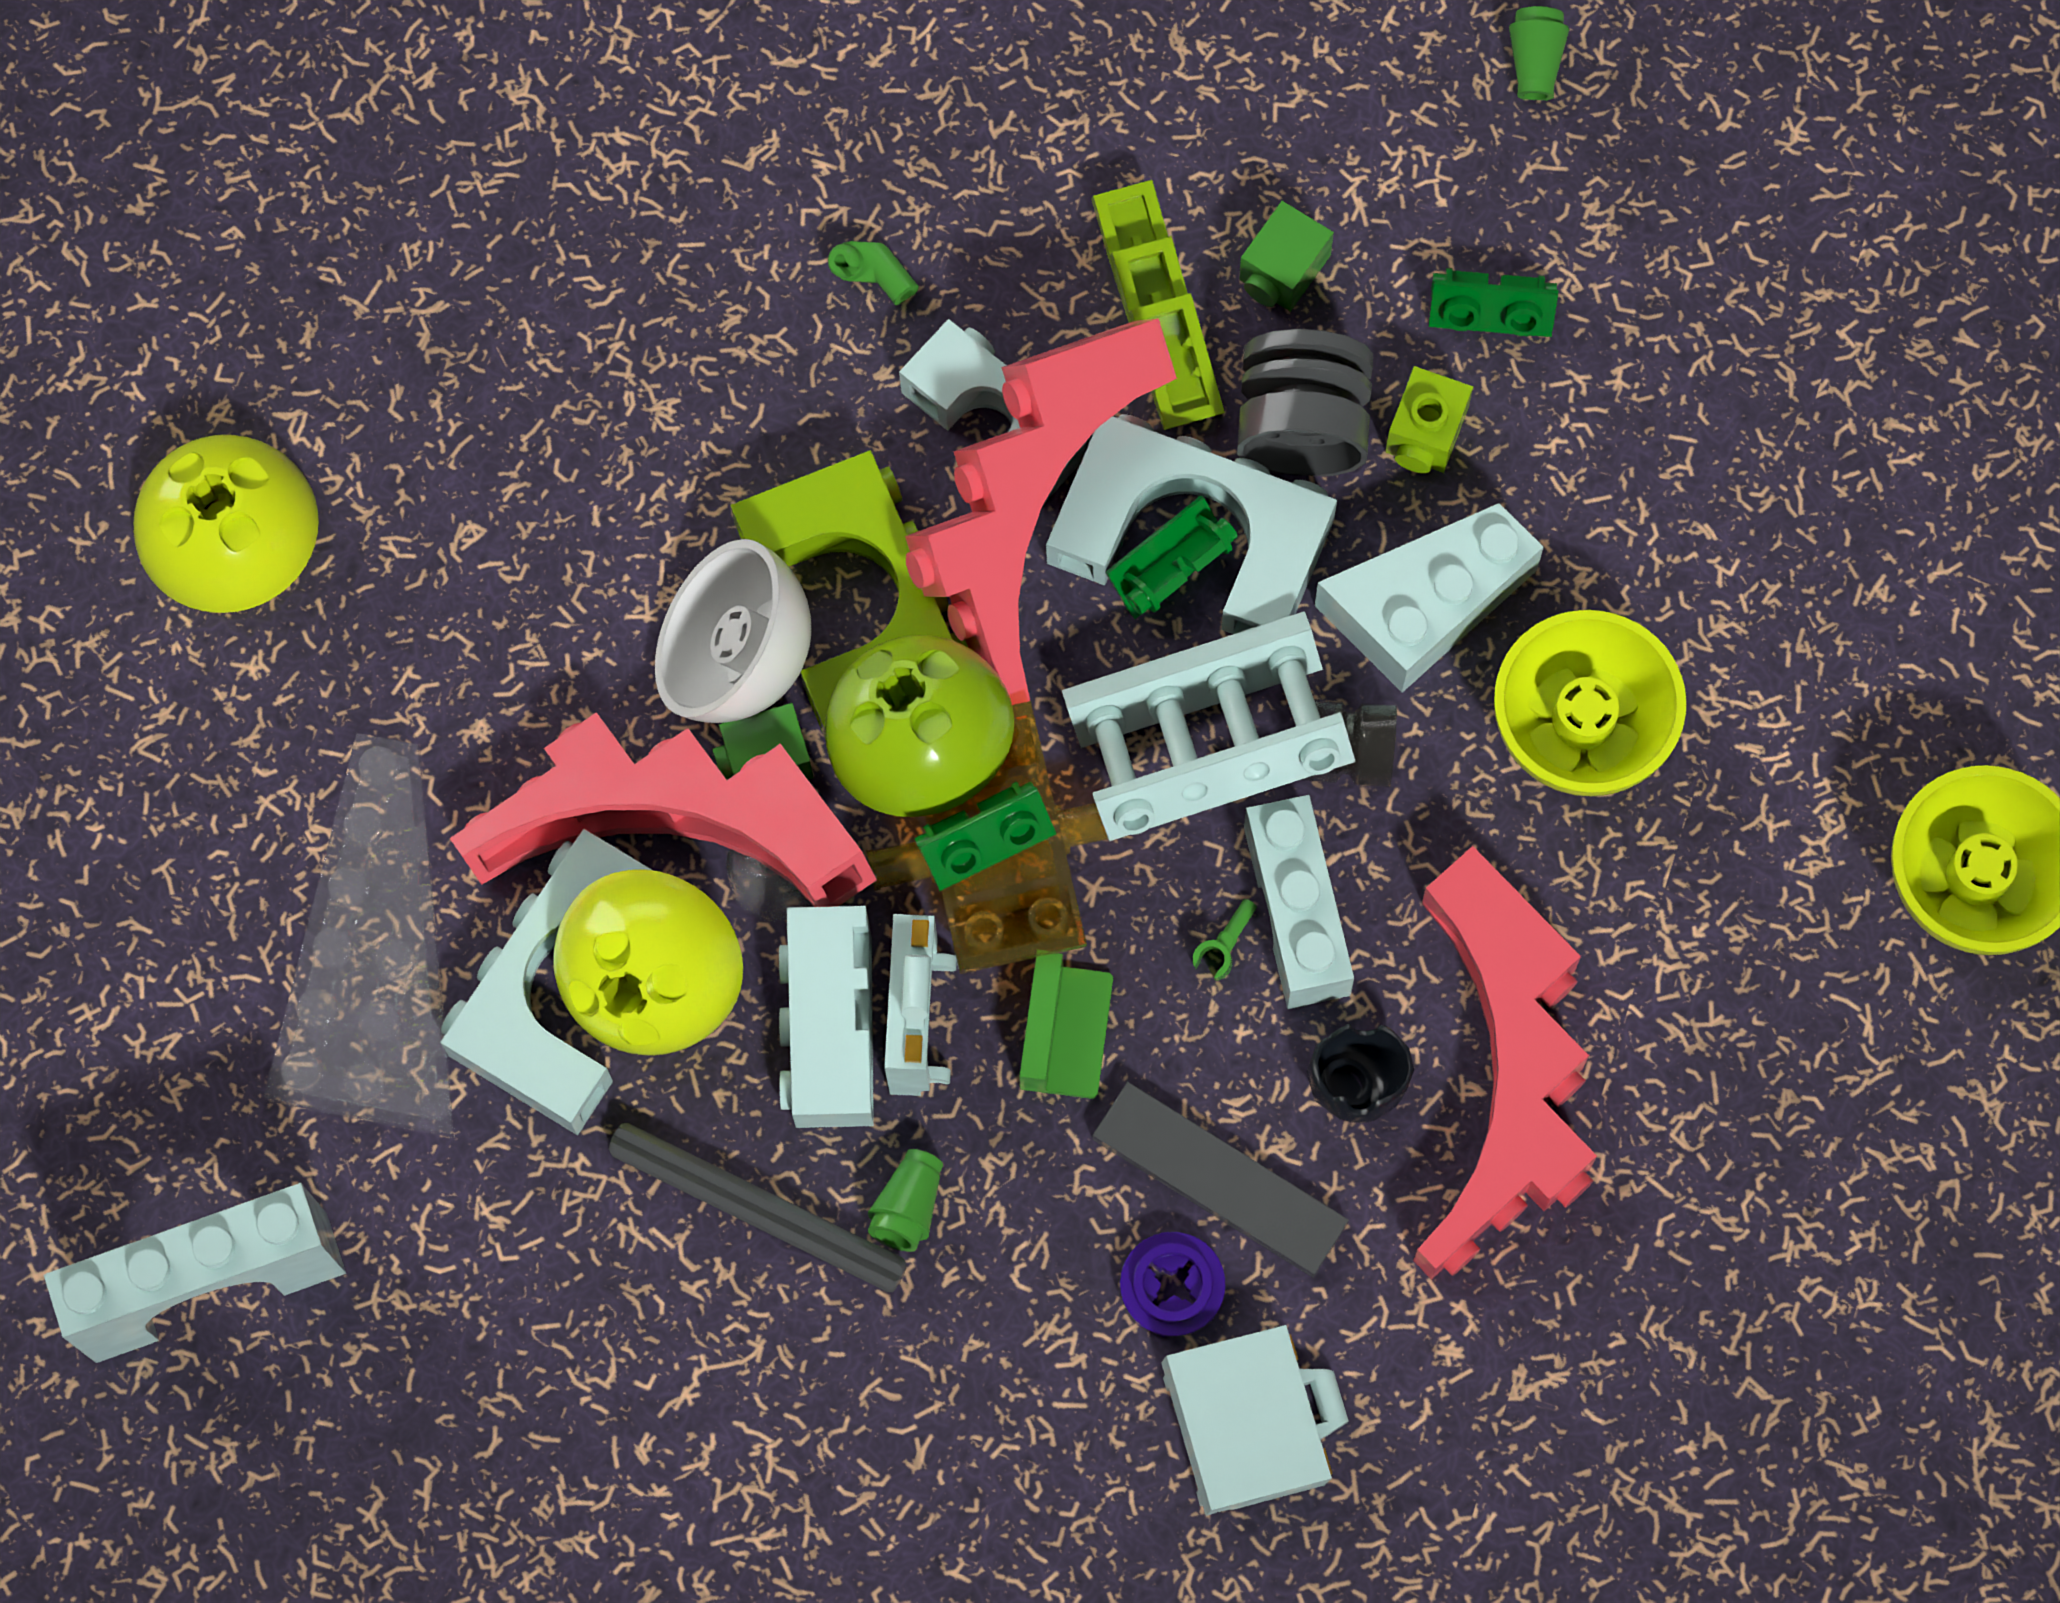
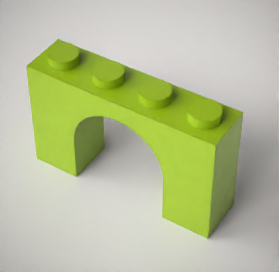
M871 450L730 505L740 538L753 540L764 545L777 554L789 567L825 553H855L867 557L880 565L890 575L898 589L899 599L894 616L880 635L859 648L801 670L805 693L824 738L828 704L838 681L848 667L869 649L885 641L908 635L938 636L956 641L968 647L965 640L961 641L954 633L950 634L941 613L946 612L949 606L947 598L924 596L922 588L916 587L908 573L906 554L910 550L905 536L918 532L913 521L902 524L894 505L902 501L896 479L889 466L879 470Z

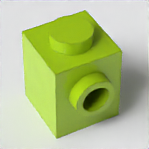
M1414 366L1389 430L1385 453L1394 455L1395 461L1407 470L1417 473H1428L1430 469H1434L1444 473L1467 414L1473 386Z

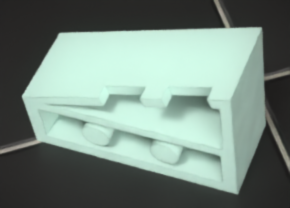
M1498 503L1318 582L1315 607L1403 693L1537 571L1543 546Z
M866 906L787 908L788 945L779 946V974L781 984L789 983V1007L780 1008L779 1030L780 1045L790 1046L791 1071H780L781 1110H792L796 1128L874 1126L872 937Z

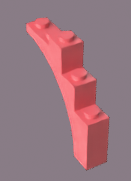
M1159 318L1133 321L1001 367L1006 381L1002 387L1004 402L1010 414L1018 419L1020 428L953 451L958 465L954 470L955 483L962 499L966 503H970L972 512L905 536L910 550L906 554V566L913 583L919 589L922 588L924 596L950 597L951 604L948 606L947 612L954 634L959 640H965L968 648L979 654L997 672L1007 688L1013 708L1030 702L1020 655L1018 602L1026 551L1041 508L1068 461L1099 426L1134 399L1177 379Z
M597 712L583 722L566 728L559 735L558 739L544 748L555 767L542 776L526 781L517 793L489 812L481 813L472 818L463 830L450 838L481 885L527 859L561 847L566 841L574 843L583 829L598 838L617 834H672L717 843L758 860L793 884L814 907L840 906L877 880L862 850L781 744L766 754L751 758L743 765L740 772L726 780L688 728L673 738L661 741L651 749L646 757L634 764Z
M1474 846L1469 848L1426 887L1422 900L1423 906L1453 942L1476 986L1490 1035L1493 1071V1091L1488 1133L1476 1169L1452 1211L1417 1249L1413 1260L1431 1280L1444 1268L1453 1276L1469 1263L1480 1251L1479 1246L1474 1240L1491 1224L1499 1232L1509 1226L1528 1206L1521 1198L1525 1193L1543 1211L1549 1208L1556 1200L1565 1208L1569 1206L1594 1181L1586 1172L1591 1169L1597 1157L1547 1104L1551 1100L1556 1107L1561 1106L1586 1081L1579 1072L1583 1070L1589 1055L1540 1006V1003L1543 1001L1549 1008L1554 1007L1575 987L1578 981L1571 974L1575 972L1581 956Z

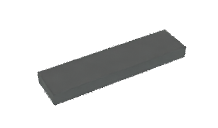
M1129 1082L1126 1083L1093 1134V1140L1312 1278L1315 1277L1348 1225L1349 1219Z

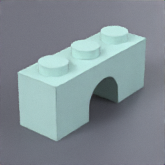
M948 319L899 371L901 393L946 430H949L966 412L983 407L992 408L1003 413L1012 424L1008 432L1020 428L1018 419L1010 414L1003 398L1002 387L1006 381L1001 367L1007 365L994 356L995 350L993 346L973 328L968 327L963 331ZM1090 437L1068 461L1045 502L1081 464L1090 443Z
M1305 795L1246 808L1245 835L1258 888L1262 887L1269 911L1273 933V951L1287 1009L1350 996L1354 975L1310 796Z

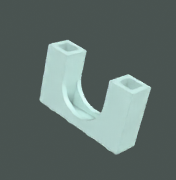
M1122 414L1119 418L1112 416L1095 430L1046 543L1047 564L1105 585L1108 579L1105 572L1114 565L1132 522L1147 506L1162 498L1178 494H1194L1210 498L1223 505L1236 517L1244 530L1248 543L1246 557L1224 607L1221 630L1236 634L1296 614L1334 522L1337 500L1328 497L1325 489L1312 482L1295 480L1291 483L1270 475L1266 467L1256 461L1246 458H1237L1235 461L1211 453V449L1197 439L1179 436L1175 440L1154 432L1153 427L1149 423L1138 417Z
M585 829L582 830L574 843L566 841L558 849L548 868V873L552 875L539 896L532 893L523 901L513 920V927L517 929L503 949L498 946L493 948L484 959L477 974V979L481 981L468 1002L460 1000L450 1010L441 1028V1033L445 1036L440 1042L449 1057L576 1135L580 1133L613 1080L606 1067L558 1039L536 1021L531 1008L533 978L541 962L554 949L557 932L565 912L583 889L601 877L612 873L634 869L652 870Z
M298 1183L43 1275L62 1337L94 1362L98 1363L159 1341L152 1318L162 1311L198 1295L238 1284L267 1282L273 1284L285 1296L346 1274L327 1213L303 1184Z

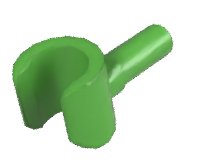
M1243 899L1216 940H1207L1195 949L1193 954L1195 969L1199 966L1202 956L1206 952L1216 950L1224 955V964L1217 971L1214 980L1219 981L1230 973L1233 966L1230 952L1237 942L1236 939L1257 908L1252 901Z

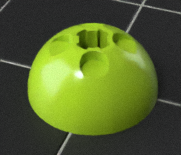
M908 635L894 638L878 644L862 654L848 667L838 681L831 695L825 719V739L828 757L835 775L843 787L865 806L885 814L902 817H920L937 814L959 806L971 799L995 777L1003 765L1014 733V711L1011 698L1006 686L992 666L972 649L956 641L931 635Z

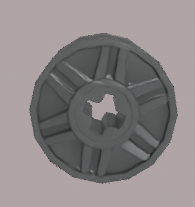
M1281 330L1254 337L1244 345L1243 371L1245 373L1242 375L1241 393L1248 401L1240 407L1237 455L1240 458L1256 461L1266 467L1269 472L1276 474L1321 477L1337 476L1355 471L1364 465L1368 455L1370 415L1363 406L1370 401L1372 383L1369 379L1372 376L1373 369L1372 351L1364 343L1349 336L1323 330Z

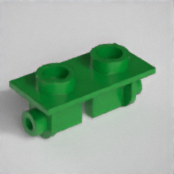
M1446 268L1445 274L1433 273L1432 301L1428 327L1447 328L1457 331L1471 330L1506 333L1517 336L1552 337L1559 290H1557V283L1545 282V276L1539 275L1536 278L1501 275L1500 285L1488 284V273L1453 271V268Z
M1200 495L1105 573L1130 615L1136 619L1148 609L1156 612L1160 609V602L1188 581V576L1195 571L1199 572L1221 553L1228 554L1232 551L1231 542L1238 538V535L1226 519L1221 518L1217 521L1205 498Z
M1015 781L1011 783V787L976 803L980 814L969 818L964 809L931 826L929 824L923 826L925 833L915 837L914 840L924 860L927 862L940 891L1057 834L1040 793L1031 781L1022 786H1019L1018 782Z

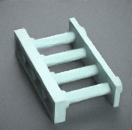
M1305 611L1062 690L1081 748L1099 743L1112 786L1093 792V797L1109 841L1128 835L1139 834L1149 828L1313 775L1324 774L1335 768L1355 762L1341 712L1320 718L1306 677L1308 674L1323 669ZM1281 683L1296 727L1259 738L1245 695ZM1220 703L1235 747L1197 758L1184 715ZM1160 723L1173 767L1136 778L1123 734Z

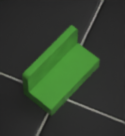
M1037 951L1020 1069V1090L1089 1099L1097 1097L1113 985L1111 973L1063 967V954Z

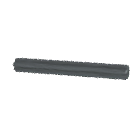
M622 1123L610 1141L608 1150L614 1158L886 1292H893L905 1274L907 1265L902 1257L629 1123Z

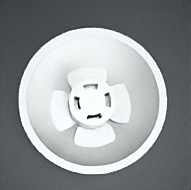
M749 539L728 542L707 555L692 570L679 588L662 624L655 656L657 689L663 703L673 713L691 720L707 723H725L745 719L770 707L796 681L804 666L810 646L811 615L808 601L800 582L790 567L777 554L764 545Z

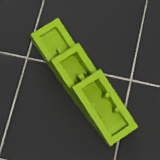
M1153 180L1094 195L1091 200L1128 322L1159 318L1177 379L1151 391L1163 429L1167 430L1224 414V408L1191 293H1187L1172 236L1168 237Z

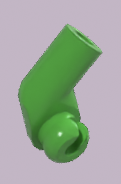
M849 241L836 245L829 253L828 267L835 276L851 282L878 283L896 306L913 296L919 289V285L892 251L882 243Z

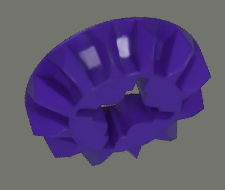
M1164 1232L1148 1237L1131 1251L1123 1265L1120 1278L1123 1305L1138 1326L1146 1328L1163 1338L1181 1335L1191 1336L1207 1323L1213 1321L1222 1304L1225 1294V1275L1221 1262L1206 1243L1192 1235L1181 1232ZM1188 1264L1192 1265L1187 1272L1188 1277L1184 1282V1287L1189 1292V1298L1194 1303L1191 1304L1188 1300H1181L1173 1295L1166 1302L1163 1300L1158 1306H1155L1154 1303L1158 1300L1161 1284L1156 1279V1273L1150 1268L1153 1266L1157 1271H1164L1172 1276L1179 1269L1183 1271Z

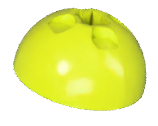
M213 435L199 438L169 453L147 477L137 499L133 521L136 550L143 568L154 584L178 603L193 609L213 613L247 610L264 604L288 588L301 574L312 555L319 524L318 509L312 488L292 460L262 441L238 435ZM217 499L219 500V501H216V502L212 503V504L207 508V510L205 509V507H206L209 503H211L212 501H215V500H217Z
M1577 610L1561 613L1537 623L1513 644L1506 654L1497 676L1494 708L1497 726L1505 746L1514 760L1530 776L1554 790L1567 794L1604 796L1624 791L1639 784L1651 776L1667 760L1675 748L1684 726L1686 692L1682 675L1673 656L1665 645L1649 630L1635 621L1614 613L1597 610ZM1571 716L1572 720L1581 726V729L1574 726L1567 717ZM1604 717L1605 720L1603 721V723L1599 727H1596V725L1600 723Z
M1984 765L1960 768L1939 776L1924 786L1912 798L1903 811L1896 827L1892 843L1891 863L1899 897L1911 917L1922 929L1945 945L1964 952L1979 955H2002L2036 945L2060 928V798L2055 792L2040 781L2022 772L1999 766ZM1968 858L1966 867H1963L1965 859ZM1973 880L1980 884H1988L1989 888L1977 886L1973 884L1971 881Z
M645 869L625 870L601 877L588 885L573 900L565 912L554 945L555 979L562 1000L572 1017L587 1033L598 1041L627 1053L663 1055L691 1047L705 1039L722 1024L732 1011L741 990L743 980L742 953L735 931L727 917L715 902L697 887L683 879L659 871Z

